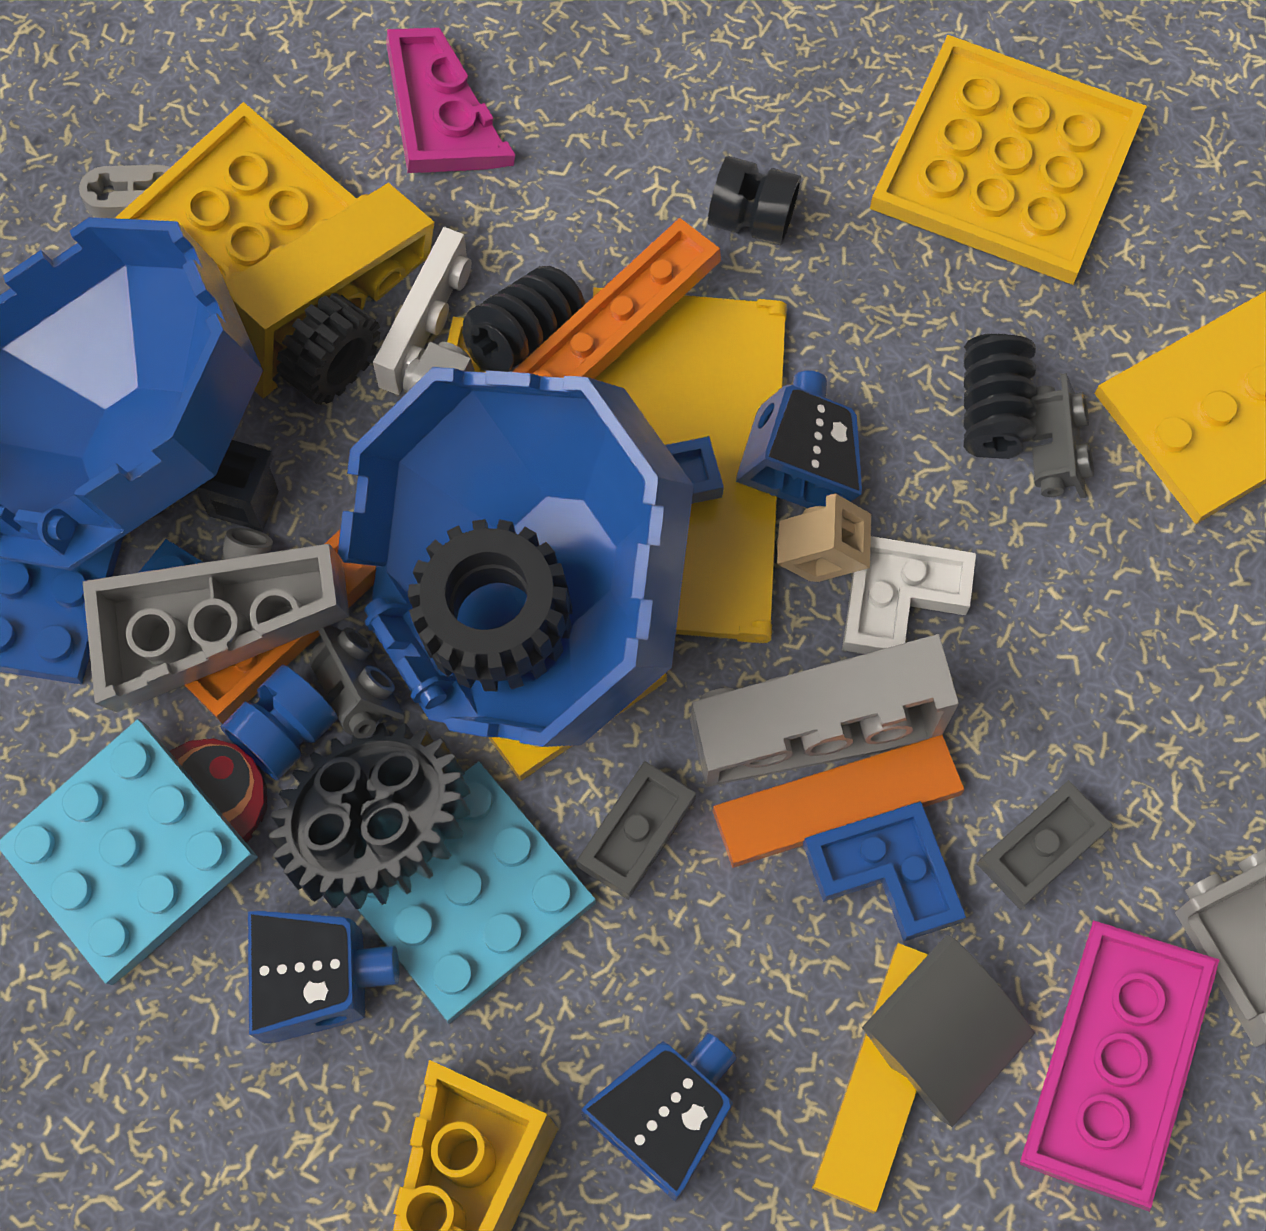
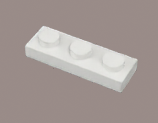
M443 227L373 361L379 388L399 395L403 389V379L409 364L415 358H421L425 351L423 347L430 334L439 335L442 331L449 312L447 301L453 289L460 291L464 288L471 271L472 262L471 259L467 258L464 234Z

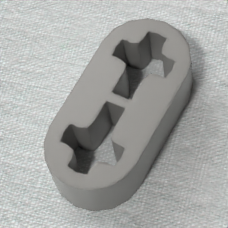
M125 165L94 168L87 172L80 181L79 192L88 212L96 218H115L171 167L165 165ZM104 186H113L115 191L109 192L108 199L99 200L97 195L103 193Z

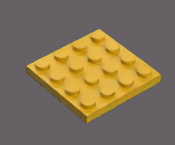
M947 35L872 196L870 209L1073 285L1147 106Z

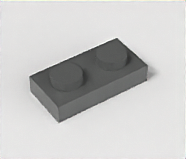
M644 761L576 860L577 867L629 900L694 803L696 793Z
M1068 780L979 860L977 865L1021 910L1113 825Z

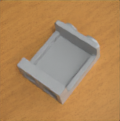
M1266 848L1237 864L1242 874L1224 882L1219 873H1216L1186 889L1185 892L1190 900L1175 911L1176 916L1198 953L1219 959L1214 980L1255 1048L1266 1043Z

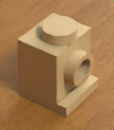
M836 493L826 496V507H810L804 510L801 515L779 521L777 564L813 582H820L870 568L871 514Z

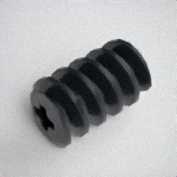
M539 266L467 312L463 320L462 334L465 346L472 360L485 372L486 370L509 372L512 366L515 367L521 364L526 357L532 354L586 304L582 292L575 281L560 269L552 266Z
M978 335L968 340L964 346L966 350L964 353V368L966 370L964 373V388L966 392L964 393L963 406L966 412L964 413L963 427L966 433L964 434L963 447L968 453L976 457L1010 459L1023 452L1024 446L1021 443L1031 440L1037 433V425L1030 420L1036 415L1037 405L1030 400L1036 394V384L1031 380L1036 373V365L1031 360L1035 356L1036 345L1032 340L1018 335Z

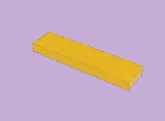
M897 943L871 1017L928 954ZM866 1033L812 1189L874 1214L877 1211L916 1094V1089L907 1077L889 1066Z

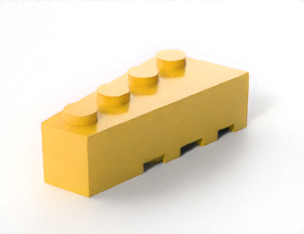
M389 182L370 194L359 196L348 208L330 219L318 221L304 235L287 245H280L274 248L260 262L243 272L239 271L230 275L224 281L263 369L254 390L263 399L278 387L272 380L279 373L277 372V365L281 362L277 360L278 352L287 348L282 342L286 335H292L296 330L292 327L296 319L303 320L306 317L305 309L311 304L317 307L319 298L325 295L330 298L332 293H337L340 296L343 295L363 310L366 297L370 296L377 302L428 258L431 252L434 221Z
M429 1060L424 1080L426 1090L420 1116L415 1118L410 1140L412 1150L404 1185L399 1188L393 1213L396 1215L393 1231H512L556 1136L558 1127L548 1114Z

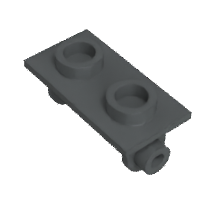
M1067 373L1061 374L1062 390L1055 391V388L1052 386L1036 387L1035 396L1030 399L1037 405L1036 415L1030 419L1037 425V433L1032 438L1033 441L1053 438V443L1032 446L1034 484L1036 487H1041V495L1044 497L1060 496L1064 493V487L1075 486L1080 498H1086L1084 478L1094 477V465L1089 443L1081 444L1080 427L1089 425L1088 407L1084 392L1075 393Z
M329 625L319 629L318 631L324 642L313 648L310 666L326 695L334 698L331 705L344 731L354 735L356 738L362 739L374 733L376 723L384 713L402 720L405 714L393 694L395 690L394 684L377 666L371 655L373 647L361 633L352 628L346 627L344 630H340Z

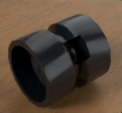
M727 155L722 163L713 190L708 212V225L738 233L743 227L750 228L752 238L781 246L794 213L801 176L771 168L766 174H761L756 163Z

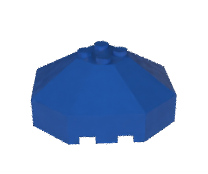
M88 217L70 230L72 238L77 243L52 260L40 250L3 275L5 283L10 289L0 295V559L73 570L216 475L263 369L217 264L177 221Z
M432 367L350 449L347 474L358 476L354 512L343 511L338 554L344 563L376 566L372 602L364 609L368 616L365 624L369 630L374 631L411 690V698L415 703H419L429 720L445 723L450 731L470 735L512 739L523 744L540 747L578 746L585 743L672 668L694 485L624 388L580 376L564 375V378L538 376L531 373L488 370L485 373L462 371L455 368ZM486 519L488 528L497 529L499 519L513 522L516 534H519L524 527H527L537 533L539 545L547 542L555 551L557 563L562 565L573 614L569 615L572 624L569 639L561 638L563 653L557 661L549 657L544 660L547 672L537 679L531 672L522 675L521 678L524 686L512 690L508 680L499 681L498 692L484 691L481 682L475 680L472 688H468L458 683L454 673L448 677L442 673L434 659L429 657L414 627L409 610L413 609L408 599L409 584H418L413 574V569L418 560L430 561L426 548L435 539L442 545L450 540L447 533L448 530L459 525L462 533L474 530L472 521ZM505 583L484 585L473 591L464 600L457 620L468 627L480 630L501 627L512 621L520 613L525 604L527 594L521 589Z

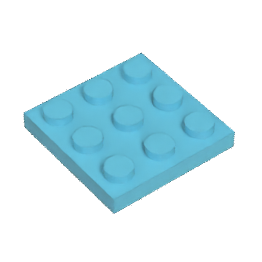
M139 719L133 722L0 839V851L104 983L114 985L135 968L258 858L148 725Z
M479 761L465 771L463 775L471 792L463 798L470 809V815L456 819V821L463 830L464 835L462 838L445 839L444 841L452 856L449 859L431 858L428 864L432 869L433 876L430 879L421 876L417 872L410 876V893H404L396 884L389 887V896L386 904L381 905L373 893H368L362 908L357 909L386 946H396L400 964L448 1024L596 904V899Z

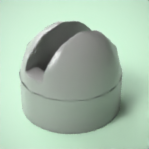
M248 528L229 529L226 532L222 549L223 560L270 553L273 541L268 535L257 530Z

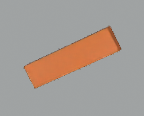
M939 735L713 806V814L732 868L803 846V841L806 837L920 801L922 806L926 807L960 796L965 789L944 737Z

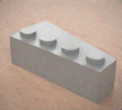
M330 544L83 581L95 704L118 713L350 617L343 560Z
M936 634L791 675L772 678L765 682L736 690L733 688L711 690L703 694L700 700L692 702L690 722L705 787L886 752L943 735L959 702L940 635Z

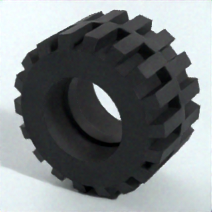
M486 519L472 521L474 530L462 533L458 525L447 531L450 539L447 543L442 545L435 539L426 548L430 561L418 560L413 569V574L418 584H409L408 599L413 607L409 612L414 627L429 657L434 659L438 669L447 677L454 673L458 683L468 688H472L475 680L481 682L484 691L498 692L499 681L508 680L512 690L524 686L521 678L522 675L531 672L536 679L547 672L544 660L549 657L557 661L563 653L561 638L569 639L572 629L569 616L573 614L570 594L562 565L557 563L555 551L547 542L539 545L536 532L524 527L519 534H516L513 522L499 519L497 529L488 528ZM505 583L513 585L527 594L525 604L520 613L512 621L501 627L480 630L468 627L457 620L464 600L473 591L484 585Z

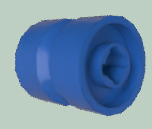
M283 664L257 689L259 697L257 703L245 701L220 726L233 744L248 754L259 768L276 781L302 757L300 749L302 742L315 743L338 720L337 714L327 701L300 675Z

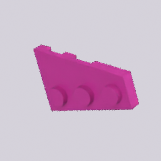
M387 29L386 45L407 173L488 170L514 166L515 153L507 141L502 142L493 127V117L485 103H479L468 85V75L441 29Z

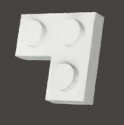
M871 536L870 568L853 572L842 650L867 654L905 643L910 606L966 615L970 608L976 553Z

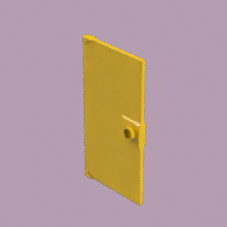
M594 287V288H593V297H594L602 288ZM684 295L595 378V380L624 388L665 445L710 437L724 486L722 498L691 504L676 634L737 639L739 642L768 643L772 640L771 610L777 497L738 483L736 478L758 409L766 400L782 388L785 321L787 319V304L782 301L766 299L746 301Z

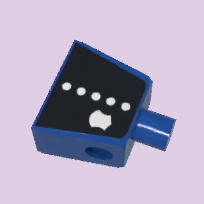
M810 370L796 373L793 377L792 385H784L760 406L738 469L736 482L805 508L815 506L826 507V496L835 493L850 502L861 495L862 482L857 415L852 408L826 398L827 378L823 374Z
M267 911L248 912L249 1035L264 1044L276 1043L360 1021L365 1018L366 1013L365 987L397 985L399 983L400 968L396 946L364 948L362 929L352 919Z
M710 1033L705 1035L686 1059L663 1041L592 1098L582 1108V1118L671 1199L676 1201L684 1191L733 1105L729 1097L715 1085L737 1060V1057L722 1041Z

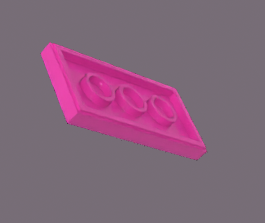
M1093 920L1020 1165L1150 1212L1219 959Z

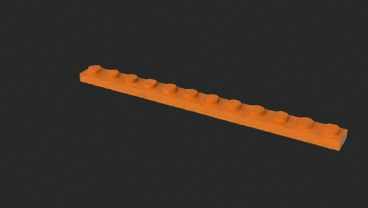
M679 218L512 372L531 373L545 377L564 378L565 375L595 379L721 262L720 248ZM340 530L325 543L330 544L337 553ZM343 562L348 607L353 605L374 585L376 566ZM318 630L184 686L223 724L245 701L248 702L258 693L257 689L282 664L287 666L320 633Z

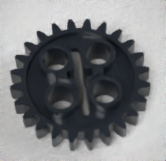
M379 723L371 738L360 739L352 735V743L346 746L337 738L332 739V754L327 757L315 752L310 754L311 761L315 767L310 772L294 770L292 775L299 783L297 789L280 791L279 796L287 807L278 809L271 814L272 819L279 827L269 834V838L278 849L273 855L297 890L302 888L312 901L316 902L324 896L332 908H337L347 896L355 909H361L368 893H373L381 905L386 904L389 896V887L397 884L404 893H410V876L417 872L421 876L430 879L433 876L432 869L428 864L431 858L449 859L452 856L444 844L445 839L463 837L464 832L456 819L470 815V809L463 799L471 793L463 778L465 773L454 754L450 753L442 739L433 741L429 732L424 728L413 735L406 723H402L392 736L384 723Z

